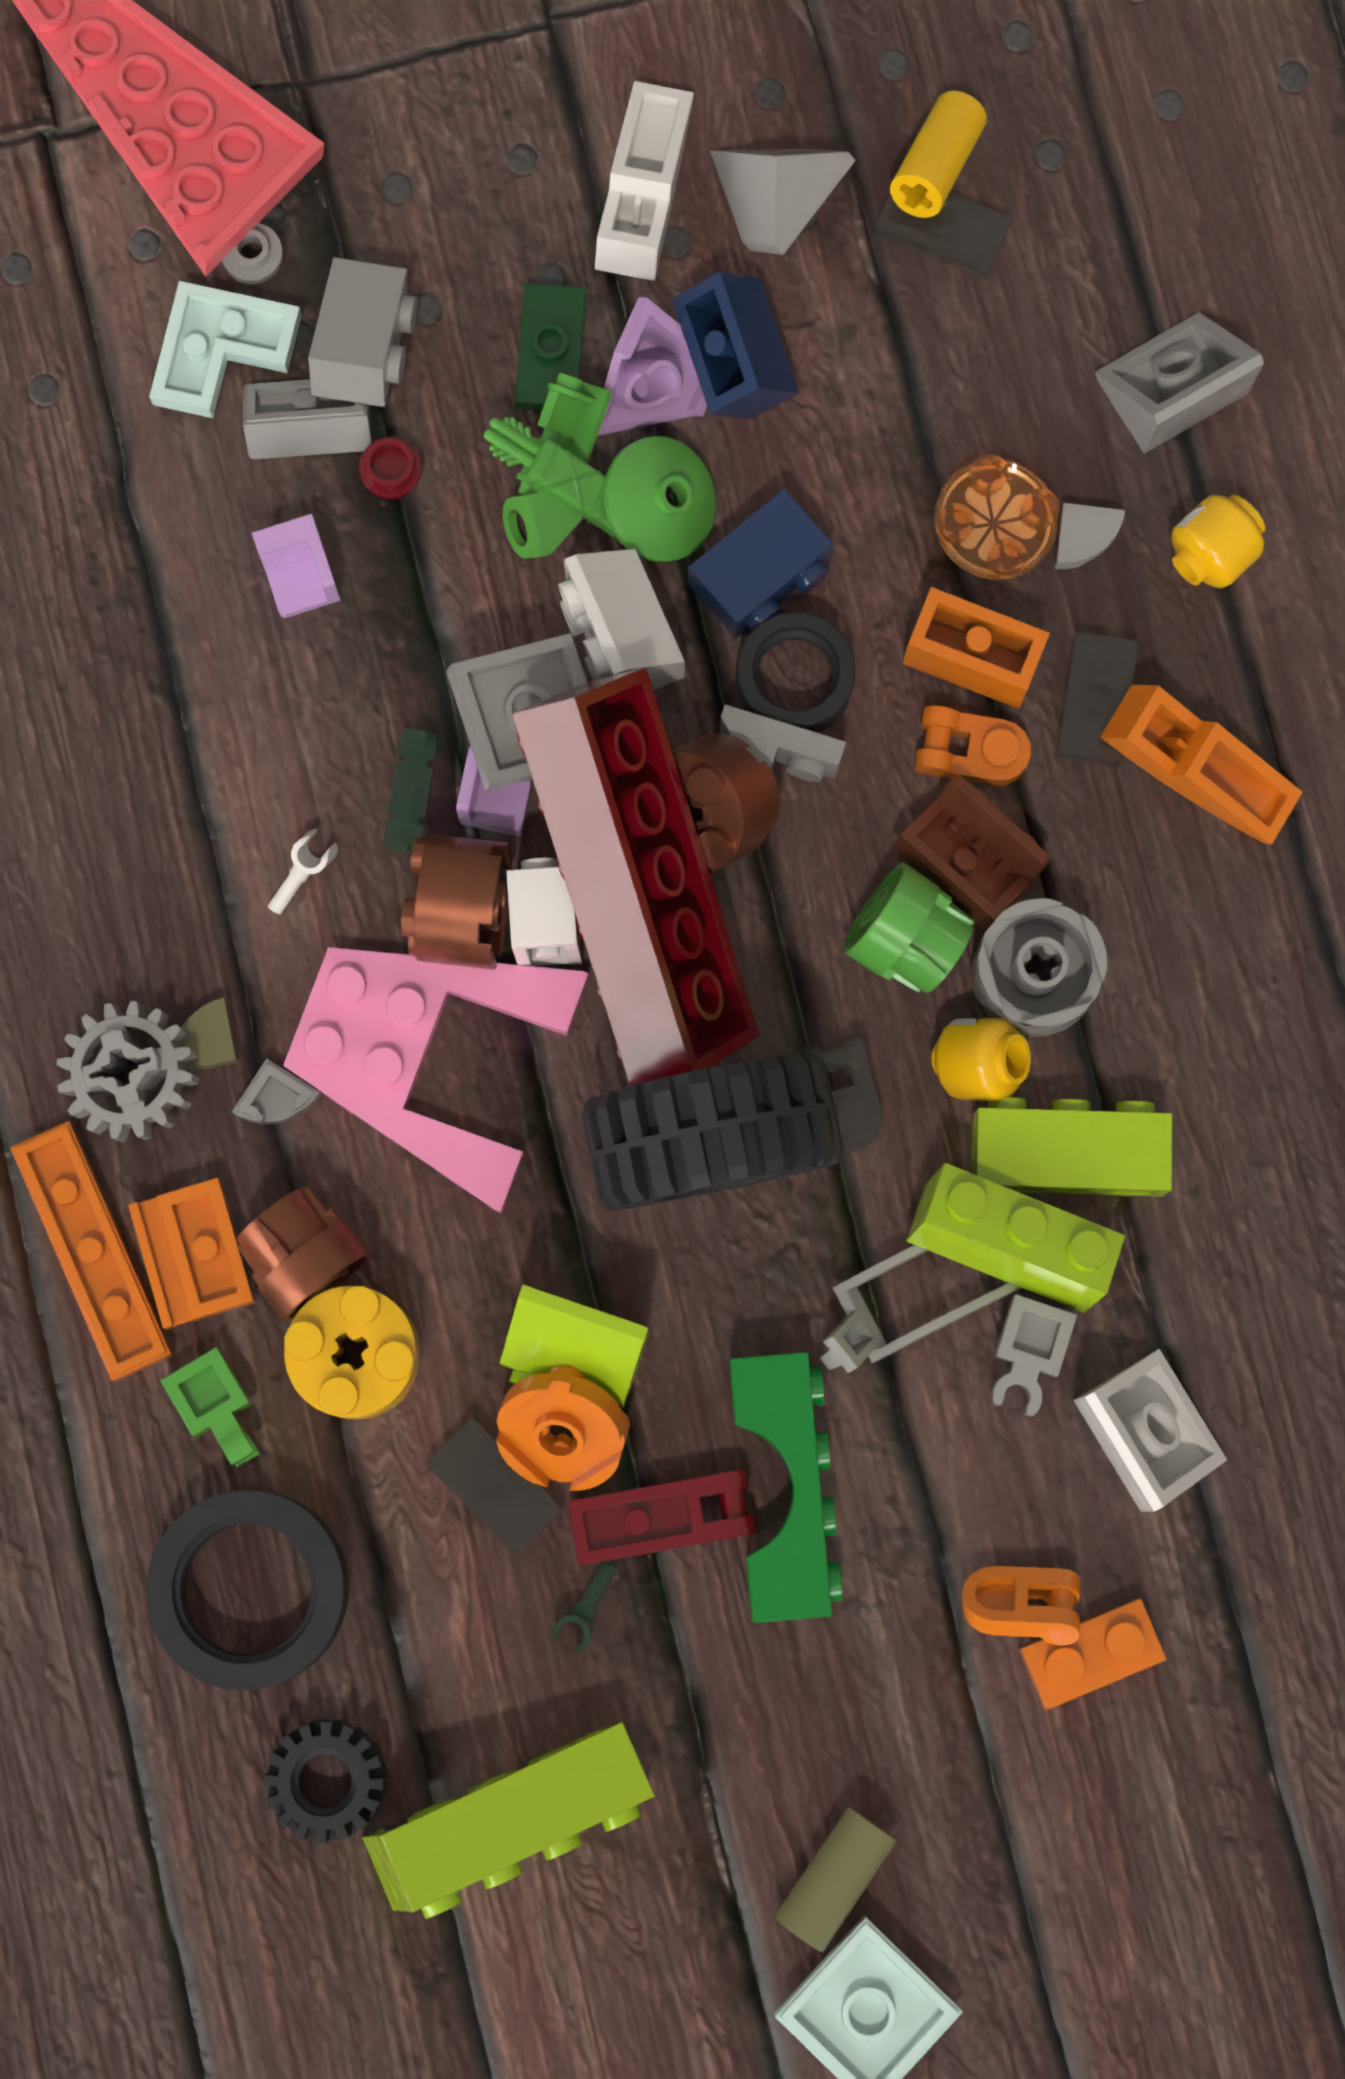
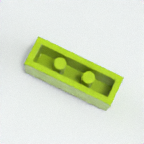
M1006 1097L997 1101H988V1108H978L972 1115L971 1173L1019 1193L1162 1197L1172 1191V1113H1155V1103L1145 1101L1117 1102L1116 1112L1091 1111V1102L1079 1099L1053 1100L1052 1110L1027 1109V1100L1022 1098Z
M944 1163L925 1185L906 1242L1084 1313L1107 1294L1125 1235Z

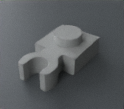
M1019 1295L1013 1296L994 1358L1009 1362L1011 1366L1009 1373L1000 1377L993 1385L990 1397L991 1404L1001 1406L1006 1390L1012 1385H1017L1026 1391L1028 1397L1023 1415L1032 1417L1038 1412L1042 1403V1390L1037 1382L1039 1373L1058 1377L1077 1318L1076 1314Z

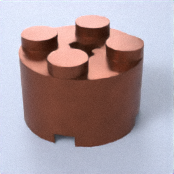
M722 733L703 735L672 749L710 874L757 849L767 834L773 831L780 813L778 784L774 773L766 761L759 763L746 749L750 745L738 737Z
M431 834L429 838H415L411 855V874L419 876L416 898H405L401 916V935L409 937L408 950L410 955H415L416 959L422 962L490 970L496 969L497 963L494 955L501 956L509 918L508 888L505 881L500 880V868L512 869V848L510 843Z

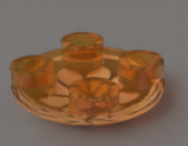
M986 454L978 457L973 463L959 469L944 484L935 506V529L944 551L959 567L973 575L986 579H1010L1029 572L1046 557L1056 537L1060 504L1057 496L1030 469L1016 462L1004 460L999 456Z

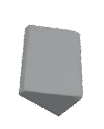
M310 379L244 385L243 428L248 455L251 459L364 451L372 443L369 404L311 395Z

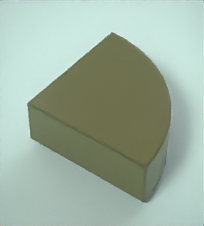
M225 998L217 999L200 1007L182 1026L188 1034L178 1046L190 1047L197 1051L198 1054L197 1059L185 1064V1071L189 1073L238 1063L227 1000Z

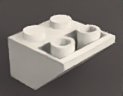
M636 549L575 554L564 559L566 581L558 584L563 599L560 601V606L573 636L584 633L587 639L583 641L587 657H584V661L592 681L646 667L653 691L683 679L685 661Z

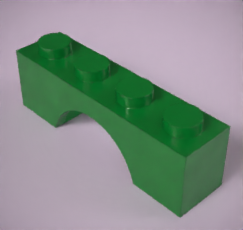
M808 1352L730 1359L729 1372L734 1426L753 1432L769 1442L783 1459L791 1482V1504L782 1527L767 1544L746 1555L751 1622L762 1623L831 1617V1602L842 1601V1582L839 1562H827L825 1536L836 1535V1517L833 1496L821 1497L819 1471L830 1470L827 1431H815L813 1405H824L821 1366L809 1367Z

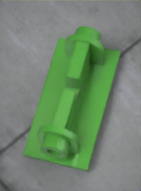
M559 372L556 383L549 382L547 389L550 390L538 426L544 428L542 437L558 442L561 447L567 448L571 454L588 464L612 392ZM518 473L516 479L522 480L518 493H533L534 486H530L529 482L519 477L520 473Z

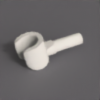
M317 829L310 830L293 845L291 859L294 865L281 887L267 905L269 909L279 915L283 912L302 882H305L310 874L323 870L337 855L338 845L336 843L325 852L322 858H317L310 853L308 843L317 832Z

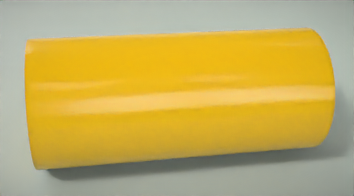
M948 91L938 97L890 185L891 196L903 211L921 218L932 217L939 213L986 126L987 115L979 101L969 94L960 91Z

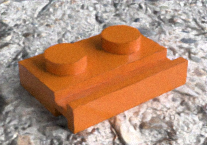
M219 1178L128 1205L164 1329L168 1330L177 1325L197 1321L256 1303L243 1255L237 1248L239 1245L237 1233L222 1181Z

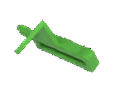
M504 417L503 421L499 418H492L490 420L489 426L491 429H487L484 432V438L492 444L489 446V449L493 451L492 455L494 457L500 456V461H507L508 466L522 463L524 466L519 477L529 482L530 486H534L533 493L510 497L505 500L503 505L505 532L510 545L518 556L527 559L551 555L583 518L587 520V523H592L619 541L610 527L604 508L603 489L606 475L600 473V470L594 469L571 454L567 448L561 447L558 442H553L547 437L537 438L536 442H534L530 428L527 426L523 428L522 422H517L516 424L514 417L510 419ZM517 512L524 521L527 541L520 534L517 524Z

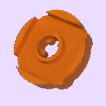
M557 1365L552 1367L548 1373L528 1376L510 1388L504 1397L496 1423L499 1433L496 1442L499 1452L506 1463L526 1480L544 1487H548L550 1479L558 1482H571L568 1491H582L600 1485L616 1471L630 1428V1421L617 1402L604 1389L586 1380L580 1370L569 1365ZM551 1425H559L569 1429L574 1438L569 1437L565 1433L554 1436L549 1432Z

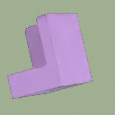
M312 514L252 532L278 611L283 618L341 601Z
M469 747L456 805L460 824L522 837L533 779L486 792L472 749Z

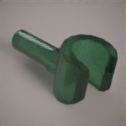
M604 1562L601 1563L583 1598L579 1600L575 1609L564 1612L554 1624L552 1630L554 1642L563 1624L575 1622L584 1631V1638L577 1647L575 1654L583 1651L588 1646L594 1633V1623L591 1618L616 1571L615 1568Z

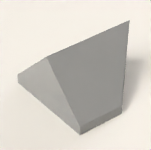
M822 149L709 150L742 243L750 251L783 255L856 161L849 152Z

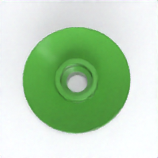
M662 436L639 439L624 447L613 459L607 471L603 489L605 513L614 534L627 549H636L639 557L649 561L670 562L690 555L706 540L715 518V490L705 464L688 446L675 439ZM667 486L673 492L674 506L669 504L666 499Z

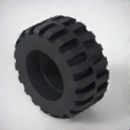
M813 1052L792 1053L730 1063L623 1087L622 1089L609 1091L588 1099L581 1115L598 1199L610 1211L680 1200L822 1169L838 1164L844 1149L827 1066Z

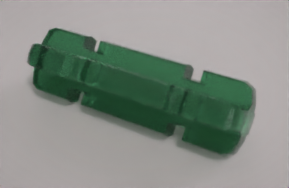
M404 729L400 734L397 754L403 756V761L396 762L388 808V813H392L394 816L393 821H386L383 839L386 847L398 852H412L415 838L422 837L424 827L418 825V820L425 819L433 772V768L427 767L428 761L435 760L437 747L436 735L426 730Z

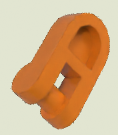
M926 706L923 708L921 728L926 730L924 748L918 749L916 752L914 770L918 773L948 779L961 775L968 782L991 786L1007 785L1016 781L1024 773L1031 756V743L1025 731L1017 724L1004 719L960 713L955 709L943 706ZM951 736L968 738L966 757L953 755L948 752Z
M983 1567L973 1572L964 1583L962 1590L964 1618L971 1627L981 1633L994 1636L1041 1637L1045 1642L1052 1645H1070L1075 1643L1080 1637V1616L1074 1611V1605L1081 1597V1580L1075 1572L1062 1568ZM1028 1598L1042 1599L1047 1603V1606L1028 1605Z

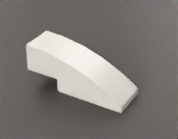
M634 81L610 172L609 192L597 235L595 270L655 281L679 176L694 92Z

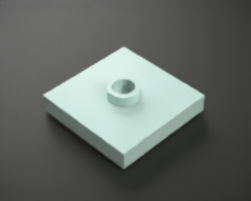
M864 1915L778 2008L774 2016L838 2079H903L963 2011Z

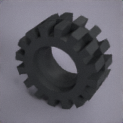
M321 1719L300 1726L279 1742V1746L272 1752L267 1762L269 1763L268 1773L264 1775V1787L267 1786L269 1796L266 1798L269 1810L274 1809L278 1816L276 1821L282 1828L287 1826L295 1832L293 1836L301 1840L308 1838L315 1840V1843L327 1844L332 1840L341 1841L349 1838L355 1832L360 1831L374 1817L385 1796L387 1768L386 1763L382 1762L380 1756L382 1751L376 1742L373 1744L366 1736L368 1734L360 1727L355 1728L349 1725L348 1721ZM323 1754L340 1758L349 1768L352 1779L347 1797L341 1803L329 1807L311 1802L304 1794L301 1786V1774L307 1762L311 1758Z

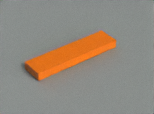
M67 1121L10 1147L111 1381L116 1382L173 1356V1351L73 1123Z

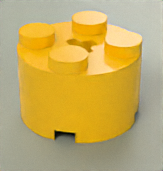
M342 1286L316 1295L298 1311L284 1336L285 1365L290 1381L296 1391L314 1408L339 1418L369 1419L393 1409L410 1392L419 1369L420 1341L411 1319L388 1297L364 1286ZM348 1338H351L358 1344L365 1341L368 1343L369 1347L361 1354L365 1364L359 1369L348 1363L339 1364L338 1358L345 1353L342 1343Z

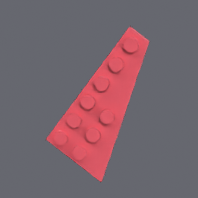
M12 0L205 277L323 158L324 143L133 0Z

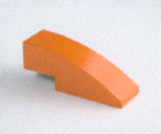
M1131 685L1100 738L1174 791L1264 844H1273L1303 793L1219 723L1200 720L1159 685Z

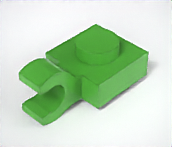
M213 1348L160 1380L193 1437L198 1438L212 1430L232 1466L236 1465L237 1468L260 1455L252 1438L236 1416L237 1413L251 1406L252 1403L221 1349Z

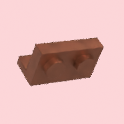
M956 775L948 783L939 797L900 834L891 846L923 876L937 884L939 889L951 896L952 902L972 918L984 931L1028 889L1051 860L1050 856L1037 845L1036 841L1028 833L1016 826L990 802L982 791L974 788L961 775Z

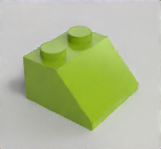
M522 1285L500 1364L513 1370L509 1382L514 1384L531 1375L548 1373L552 1367L557 1365L573 1366L583 1373L586 1380L604 1389L617 1402L619 1407L624 1408L649 1336V1329L634 1322Z

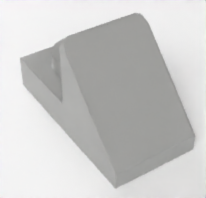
M728 705L724 706L721 715L720 732L738 737L750 745L746 749L759 763L766 761L772 772L777 761L787 765L785 769L787 773L806 781L821 782L823 776L836 780L844 754L845 741Z

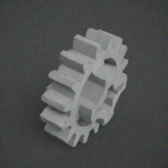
M130 1002L126 1016L123 1015L116 1005L112 1003L104 1004L105 1020L99 1022L85 1014L81 1020L87 1030L86 1034L82 1038L72 1034L66 1035L64 1040L75 1051L73 1057L57 1059L56 1065L71 1073V1079L65 1080L57 1086L58 1091L67 1096L77 1097L68 1109L70 1115L80 1119L91 1114L86 1127L89 1131L100 1135L110 1124V1136L114 1140L125 1142L130 1128L133 1129L138 1138L143 1140L151 1139V1123L156 1121L160 1125L171 1129L175 1124L169 1110L174 1105L183 1109L190 1108V1101L181 1095L183 1086L199 1084L198 1077L185 1071V1064L191 1063L198 1058L197 1051L190 1047L178 1046L188 1033L177 1024L165 1029L169 1019V1015L155 1008L146 1019L145 1006L139 1002ZM133 1031L149 1033L158 1041L161 1048L149 1047L141 1049L139 1040L134 1036ZM101 1045H103L94 1063L91 1064L96 1051ZM128 1059L139 1064L138 1069L129 1073V1084L116 1079L118 1074L127 1070L126 1060ZM166 1078L162 1090L160 1091L158 1096L155 1099H153V1095L157 1090L159 1084L161 1083L162 1079ZM99 1094L104 1096L114 1094L117 1106L122 1107L123 1113L107 1110L99 1103L95 1096Z

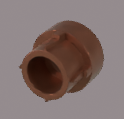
M309 1186L299 1188L278 1200L256 1217L237 1237L240 1243L237 1248L255 1272L251 1276L259 1285L258 1289L284 1322L294 1319L298 1311L316 1295L342 1285L372 1255L371 1251L349 1223L342 1219L335 1208L328 1209Z

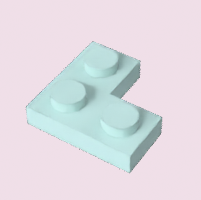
M179 281L149 396L152 404L213 418L227 361L288 373L302 318L300 307Z

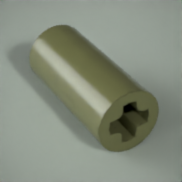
M848 1806L774 1918L798 1938L818 1951L824 1952L898 1840L866 1816Z

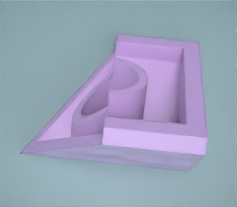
M639 297L613 353L604 389L611 391L612 395L597 436L693 416L703 417L707 408L680 324L647 297Z

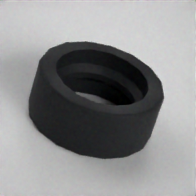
M806 612L779 613L759 623L743 641L736 662L735 673L737 696L745 711L816 733L832 726L846 710L856 677L854 653L844 634L825 618ZM786 640H803L814 644L825 653L831 665L832 682L828 693L818 704L806 710L790 711L776 706L765 696L759 685L758 669L762 657L771 647Z

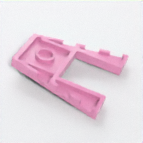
M328 947L283 1066L351 1114H354L378 1130L398 1146L428 1164L448 1180L475 1196L495 1212L502 1214L524 1156L523 1151L406 1110L407 1104L449 994L568 1036L588 982L589 973L497 963L496 969L490 970L418 961L415 955Z

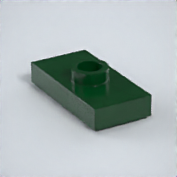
M524 284L515 394L516 409L542 411L550 390L547 389L549 382L556 383L559 372L580 379L586 288Z

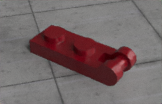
M747 1469L567 1501L578 1565H589L757 1534L755 1514L748 1515L744 1489L750 1488ZM718 1494L723 1520L704 1523L699 1497Z

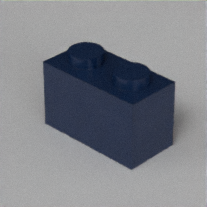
M719 271L672 299L711 415L753 419L800 393L760 278Z
M784 488L688 567V585L735 639H738L747 630L751 629L753 631L759 623L781 613L783 608L779 604L797 589L802 595L807 594L830 573V568L827 564L831 561L833 543Z

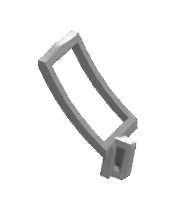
M913 1245L833 1287L847 1316L823 1341L828 1349L820 1359L829 1370L843 1366L846 1372L850 1373L857 1369L867 1357H869L871 1363L879 1361L1022 1288L1003 1281L1004 1286L886 1344L857 1287L928 1251L925 1248ZM863 1342L855 1351L851 1348L853 1345Z

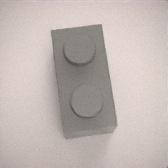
M333 257L308 357L311 395L385 407L390 383L400 384L403 377L406 348L405 346H400L402 332L412 334L416 321L418 301L417 296L408 295L407 269Z

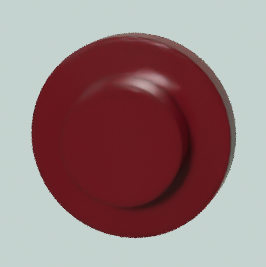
M384 437L372 442L364 450L360 458L359 472L364 486L373 495L392 500L402 498L416 488L421 478L422 465L418 452L409 442L397 437Z

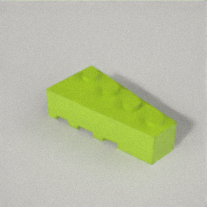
M623 1722L609 1724L527 1762L526 1767L518 1771L512 1769L481 1782L467 1790L468 1794L458 1799L453 1797L413 1813V1816L407 1819V1823L393 1830L385 1831L383 1827L363 1836L362 1839L393 1911L413 1913L421 1909L425 1919L433 1917L460 1904L462 1899L458 1891L475 1882L482 1880L486 1890L496 1887L522 1874L523 1871L519 1861L542 1851L546 1861L551 1860L582 1845L583 1843L578 1833L600 1822L605 1832H608L642 1816L638 1804L655 1796Z

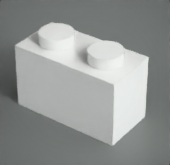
M528 859L521 862L520 870H507L511 947L517 964L534 967L582 965L581 939L577 927V917L566 882L559 872L557 859Z

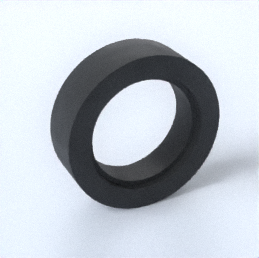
M238 1490L217 1494L202 1500L182 1513L165 1531L152 1555L146 1579V1605L149 1620L159 1643L168 1656L180 1668L196 1679L230 1690H255L270 1687L291 1679L312 1666L326 1652L337 1636L344 1620L349 1598V1578L346 1561L336 1537L325 1522L311 1509L294 1499L277 1493L257 1490ZM246 1523L260 1524L273 1528L289 1538L300 1550L307 1563L312 1586L307 1614L294 1635L274 1650L254 1655L233 1653L218 1647L208 1640L195 1625L186 1600L188 1571L199 1549L218 1532L231 1526Z

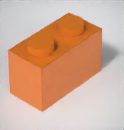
M931 587L908 643L903 664L1019 709L1050 633Z

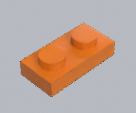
M1136 1598L1081 1621L1080 1637L1073 1644L1063 1646L1052 1645L1040 1638L1019 1647L1021 1656L1045 1710L1054 1708L1167 1660L1141 1598Z

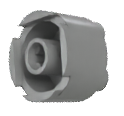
M1052 899L1025 900L1004 910L984 933L972 960V987L984 1013L988 1017L1004 1018L1014 1025L1022 1036L1026 1037L1054 1035L1075 1024L1096 1000L1107 972L1106 947L1094 923L1083 914H1079L1075 910L1062 905L1063 903ZM1031 956L1036 957L1039 965L1050 964L1052 970L1044 981H1040L1036 974H1028L1025 968L1031 960Z

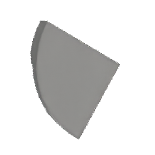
M1063 503L1060 513L1054 569L1080 567L1103 553L1115 540L1121 528L1125 510Z
M266 1058L232 1110V1113L244 1120L258 1124L283 1123L307 1112L320 1099L322 1094Z

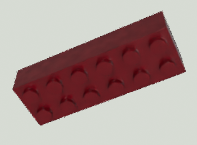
M646 667L583 683L512 713L518 731V743L526 757L538 794V806L545 817L558 857V869L566 882L577 917L578 932L585 942L597 980V991L605 1005L616 1040L617 1054L624 1065L630 1086L695 1070L708 1069L759 1037V1031Z

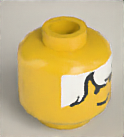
M1217 494L1210 495L1203 499L1173 528L1171 542L1176 553L1172 558L1173 565L1178 573L1192 585L1198 586L1201 582H1204L1212 587L1224 588L1232 584L1263 554L1264 539L1262 533L1265 531L1264 521L1256 509L1238 495L1232 494L1229 497Z
M960 1018L952 1020L942 1030L933 1048L931 1061L933 1070L948 1095L959 1100L997 1101L1010 1097L1027 1078L1031 1065V1052L1024 1036L1004 1018Z

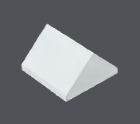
M1160 1349L1073 1400L1141 1512H1154L1164 1507L1227 1461V1458Z

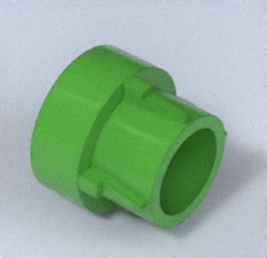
M902 862L891 870L864 904L847 933L842 946V952L877 976L881 975L888 981L893 977L917 993L920 990L929 993L942 982L960 958L971 938L975 921L951 903L952 897L939 889L937 884L905 862Z

